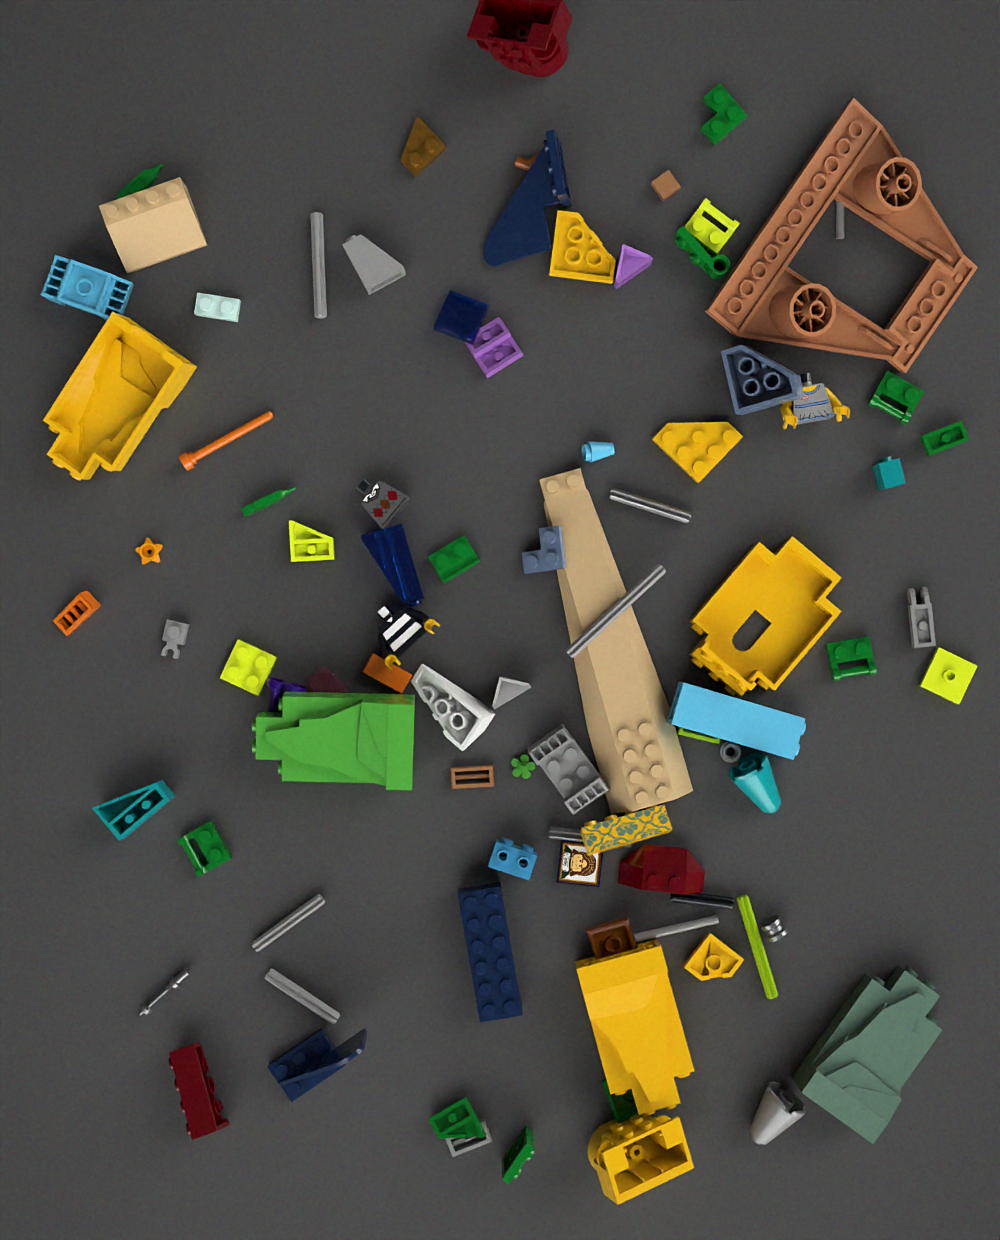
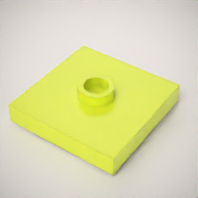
M937 647L918 686L955 704H960L978 666Z

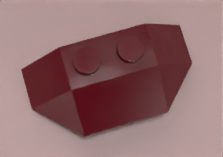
M643 844L620 861L617 883L648 891L675 894L703 893L705 871L687 848Z

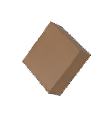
M669 170L651 182V186L662 201L681 188Z

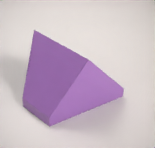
M623 244L615 275V289L648 268L653 261L651 255Z

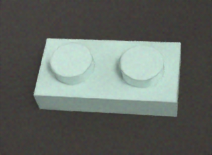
M197 293L194 314L201 317L238 322L241 301L235 298Z

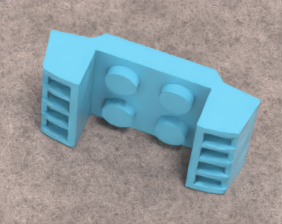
M55 255L41 296L63 306L66 304L100 316L107 321L112 312L120 315L124 314L134 285L132 282L111 273Z

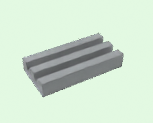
M485 1119L480 1120V1123L487 1134L486 1137L454 1149V1146L476 1137L458 1138L453 1141L451 1140L454 1138L446 1139L452 1157L492 1142L493 1138L489 1133Z

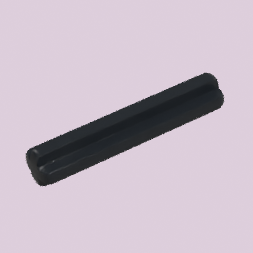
M704 893L670 894V901L672 903L732 910L734 907V898Z

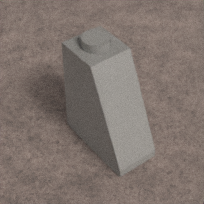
M361 234L347 238L345 243L342 244L369 295L406 275L402 264Z

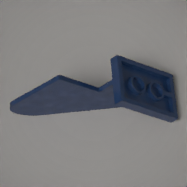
M554 129L546 131L547 140H544L543 149L486 238L484 259L492 267L552 249L544 207L561 203L564 208L572 206L562 144Z
M321 1028L268 1065V1069L289 1100L293 1102L359 1055L365 1048L367 1030L364 1028L335 1048Z

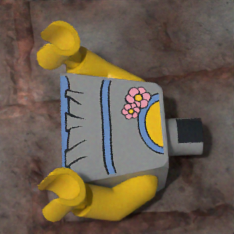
M810 373L799 375L805 397L783 403L780 408L784 421L783 429H787L788 424L795 429L796 425L828 420L835 416L834 413L836 414V420L839 422L842 421V415H846L847 418L850 417V408L842 405L838 398L823 383L812 385Z

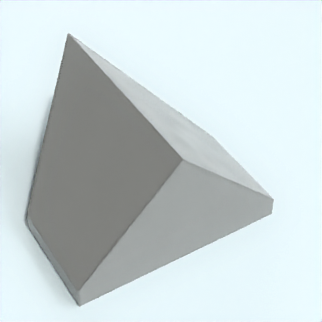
M499 676L492 704L494 710L531 688L530 684Z

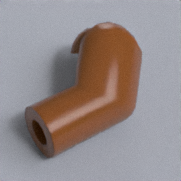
M537 152L530 159L518 156L515 167L529 171L540 152Z

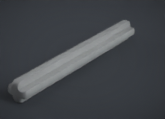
M314 212L310 215L315 318L323 319L327 317L323 214Z

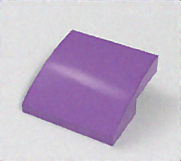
M497 317L463 339L487 378L523 356L522 351L511 337L509 330L500 317Z

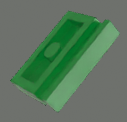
M465 535L428 557L444 584L480 562Z

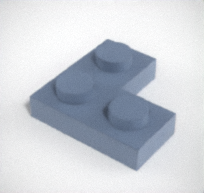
M562 526L539 528L541 550L522 553L524 574L567 568Z

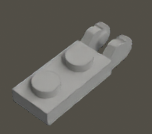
M921 587L920 600L922 604L919 605L916 604L914 588H908L907 602L909 604L908 615L912 648L936 646L932 603H930L928 588Z

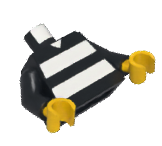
M387 605L381 608L377 614L385 623L378 628L380 631L378 642L386 666L393 670L391 668L393 662L400 665L401 663L397 658L406 652L427 631L434 634L431 630L432 626L437 625L440 627V624L427 616L423 611L406 608L403 610L400 608L394 614Z

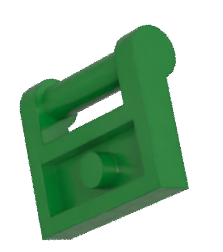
M886 371L867 404L871 407H878L899 419V422L903 425H906L924 391ZM883 395L906 408L903 412L881 400L880 396Z
M870 636L825 643L833 681L841 680L843 677L867 673L868 675H873L877 673ZM865 659L866 665L845 669L838 668V663Z
M212 820L177 839L178 844L183 846L192 862L197 877L232 858ZM192 838H195L208 861L207 865L203 866L189 841Z

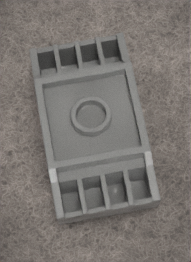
M560 724L528 747L529 755L536 765H540L565 799L564 803L572 814H576L610 790L597 769L563 724Z

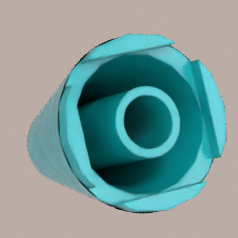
M755 752L738 760L740 763L738 766L734 767L732 765L728 771L729 778L762 812H776L781 804V799L767 755Z

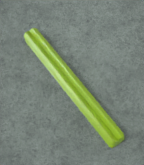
M747 895L738 896V906L766 997L768 999L778 997V992L749 897Z

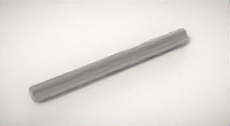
M657 564L566 649V653L571 658L580 653L666 573L665 568Z

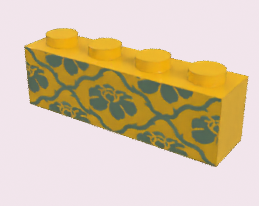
M657 804L639 812L638 810L625 812V816L617 817L616 814L605 817V821L597 823L596 820L586 822L580 832L587 856L670 833L672 827L665 805L658 806Z

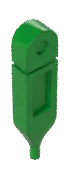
M161 163L155 168L143 170L125 188L118 192L116 199L148 189L155 183L158 172L164 165Z
M293 486L288 489L275 491L241 508L244 517L252 515L284 499L286 495L296 488Z

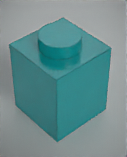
M891 456L879 459V463L872 466L879 491L906 483L899 458L892 460Z

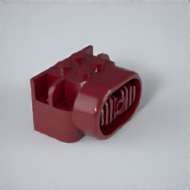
M479 0L467 37L477 40V44L482 50L490 51L495 60H498L505 67L529 76L547 77L556 73L567 60L569 44L566 36L572 17L563 0Z

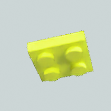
M238 639L220 678L260 696L278 657Z

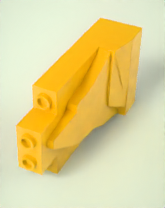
M112 312L43 419L49 425L48 428L51 431L59 434L47 455L53 459L52 462L60 468L65 467L70 471L69 474L79 481L81 479L90 480L99 465L110 472L121 471L159 412L164 408H169L185 387L197 366L129 317Z
M657 939L636 944V949L596 959L593 956L574 961L610 1095L614 1093L615 1095H623L628 1092L627 1090L631 1089L638 1114H643L644 1116L652 1115L656 1112L655 1110L662 1108L670 1110L675 1108L676 1104H680L674 1077L684 1078L689 1076L690 1072H694L667 974L668 968L663 950Z

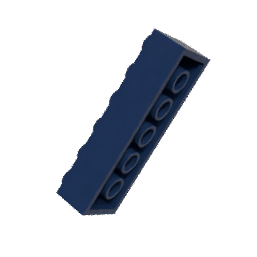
M501 882L458 889V899L480 1023L522 1016V1003Z

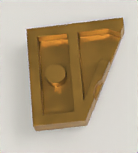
M417 117L400 161L416 178L446 150V146Z

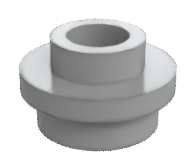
M727 741L720 747V756L726 762H736L741 756V748L737 743ZM733 748L734 753L730 756L727 755V749Z

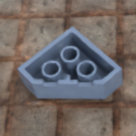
M738 345L721 351L735 414L745 415L805 397L799 375L748 346Z

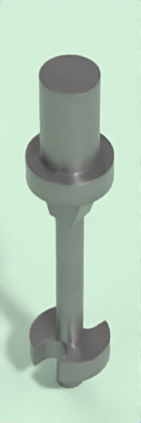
M184 968L176 976H172L169 979V984L149 1003L145 1002L140 1005L141 1010L138 1014L140 1016L143 1013L146 1015L152 1012L151 1006L172 988L178 989L181 986V982L190 975V971Z

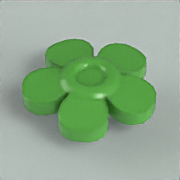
M522 754L520 760L514 758L511 761V765L517 767L512 770V774L515 777H519L522 772V777L528 779L531 776L530 771L535 769V763L533 761L528 762L529 756Z

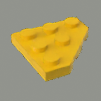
M557 211L549 276L612 284L616 260L607 252L602 245L603 243L593 230H590L582 216L577 212Z
M729 422L667 423L652 440L695 482L699 483L743 436Z

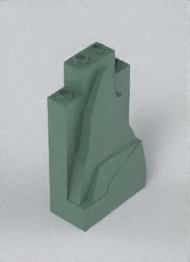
M899 965L886 983L876 975L873 978L868 974L864 975L792 1076V1079L804 1095L872 1144H874L887 1126L902 1100L900 1097L901 1087L942 1032V1029L937 1025L938 1020L928 1013L940 997L934 991L936 987L925 979L923 982L916 978L918 974L909 967L903 969Z

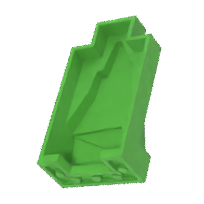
M285 691L283 698H279V711L282 712H258L256 718L252 720V731L256 732V739L252 740V753H256V760H282L278 762V774H282V781L375 783L386 786V790H412L415 695Z

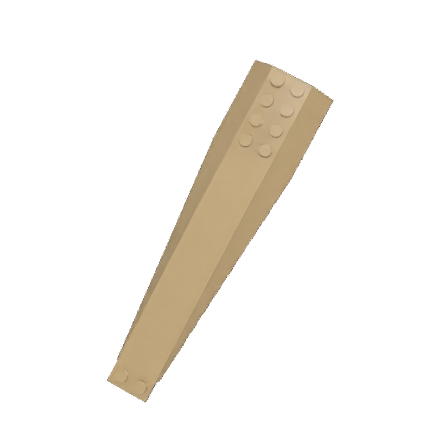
M580 468L539 479L545 500L543 504L548 527L562 526L567 568L558 569L557 575L571 644L627 593L591 496L586 489ZM630 605L574 657L589 738L599 773L610 788L605 794L611 814L640 810L675 800L693 791L675 725L667 723L670 712L669 704L633 608Z

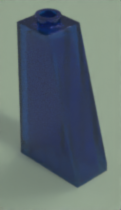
M398 524L361 535L363 543L402 603L409 604V607L422 604L421 600L425 599L404 525Z

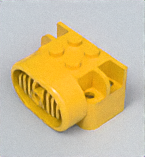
M641 1114L631 1116L628 1120L617 1123L616 1119L599 1126L591 1135L588 1143V1158L592 1167L597 1171L603 1194L617 1205L694 1168L678 1116L671 1119L667 1115H659L653 1118L649 1115L644 1116Z

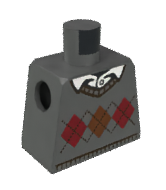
M364 479L357 487V490L365 496L360 502L361 505L383 530L388 528L410 501L407 495L381 480L372 486Z

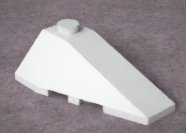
M421 664L411 680L422 700L432 710L434 719L438 720L441 724L446 738L461 751H464L485 731L495 716V713L480 700L424 664Z

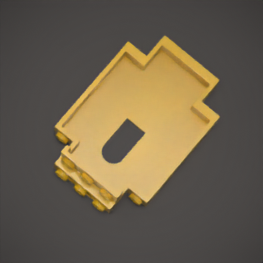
M793 536L788 537L774 554L760 542L755 543L690 619V622L693 624L692 629L700 635L705 634L689 653L693 657L691 661L699 668L704 666L710 671L707 675L714 681L718 682L720 680L726 685L724 689L732 696L735 694L742 696L747 690L752 691L757 684L766 691L768 688L776 690L842 612L825 598L842 577ZM756 610L771 624L748 650L739 651L733 646V636Z

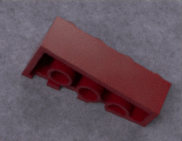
M194 1043L169 1052V1065L174 1070L176 1077L174 1080L175 1088L180 1092V1107L186 1115V1130L192 1140L229 1126L228 1119H223L221 1115V1110L223 1109L222 1102L215 1098L214 1095L216 1088L214 1079L206 1073L209 1072V1066L201 1043Z

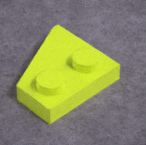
M289 520L291 562L335 560L334 538Z

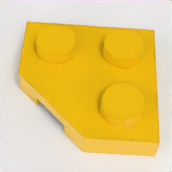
M708 932L684 963L683 967L701 981L717 977L727 978L732 977L744 959L712 933Z

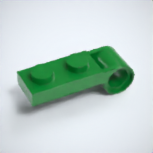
M684 226L677 230L674 236L676 239L675 243L681 250H685L690 255V261L695 266L699 265L712 279L719 280L723 278L730 267L729 259L725 255H716L712 258ZM714 264H721L723 271H717L714 268Z

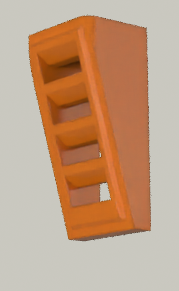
M88 591L80 592L52 621L66 636H69L101 604ZM76 606H78L84 613L82 614ZM70 611L76 616L77 620L69 613ZM64 617L72 624L71 626L64 621Z

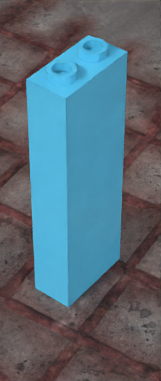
M678 681L667 723L792 760H794V757L799 752L800 736L804 734L806 729V718Z

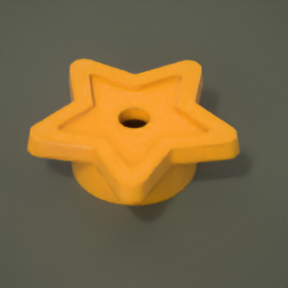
M147 537L145 543L137 547L135 551L142 557L143 565L151 560L159 563L160 557L158 553L163 548V545L153 544L151 539Z

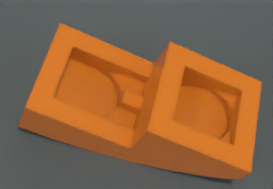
M372 653L363 669V672L400 693H403L412 677L411 673L394 664H391L393 670H390L385 664V659L375 653Z

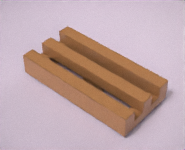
M493 764L450 768L452 789L494 787ZM489 770V773L455 775V772ZM490 778V782L456 784V780Z

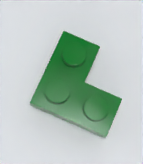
M720 83L705 95L702 100L715 114L714 117L701 127V132L714 146L747 118L745 111Z

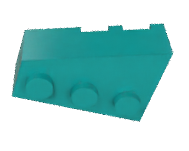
M160 780L97 805L92 809L115 837L121 841L139 828L176 795L163 780Z

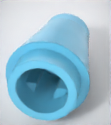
M587 441L586 444H582L581 450L584 461L591 463L614 455V445L612 442Z

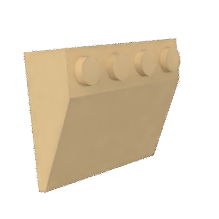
M180 177L99 205L107 230L127 274L207 246L187 186Z

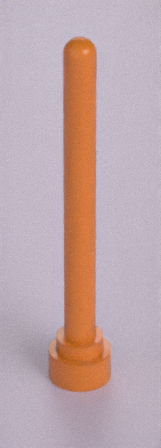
M270 411L265 412L194 453L185 452L179 456L181 463L189 471L195 467L199 459L271 420L273 413Z

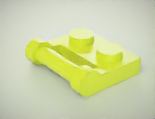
M705 198L684 227L700 245L716 256L740 223L736 220L732 221L712 206L710 200ZM707 212L727 227L728 230L723 232L703 217L702 214Z

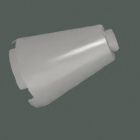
M773 1081L768 1084L749 1128L751 1139L759 1145L768 1144L806 1113V1111H803L805 1106L799 1097L790 1089L786 1091L781 1089L782 1084Z

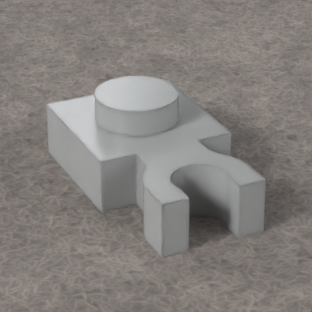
M167 619L162 638L163 641H167V645L162 649V656H167L168 650L172 649L174 651L173 658L179 659V644L185 645L190 624Z

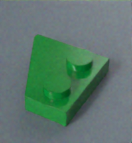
M467 1096L429 1118L438 1139L483 1138L487 1135Z

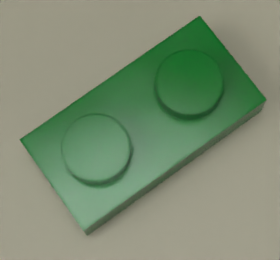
M962 420L919 437L927 457L970 440Z

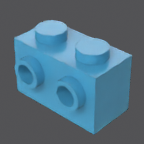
M504 837L501 840L496 839L488 867L529 880L537 858V852L534 851V848L522 844L521 847L514 845V841ZM505 852L506 855L502 856L500 853Z

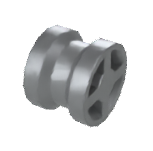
M778 915L768 918L760 925L761 929L768 934L769 942H775L788 933L786 927L781 925V919Z

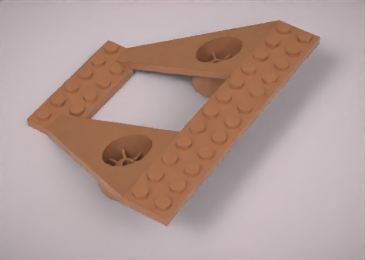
M855 98L848 100L709 303L705 312L738 338L887 360L899 372L906 373L978 267L963 254L921 187L920 171L914 162L902 157L884 126ZM884 170L887 171L888 176L883 173ZM887 198H890V204L886 202ZM833 199L841 202L846 208L930 261L885 329H882L836 299L828 288L821 284L810 282L787 267ZM801 293H802V299H803L802 301H800L799 299H797V296L800 295ZM802 322H805L806 331L800 328Z

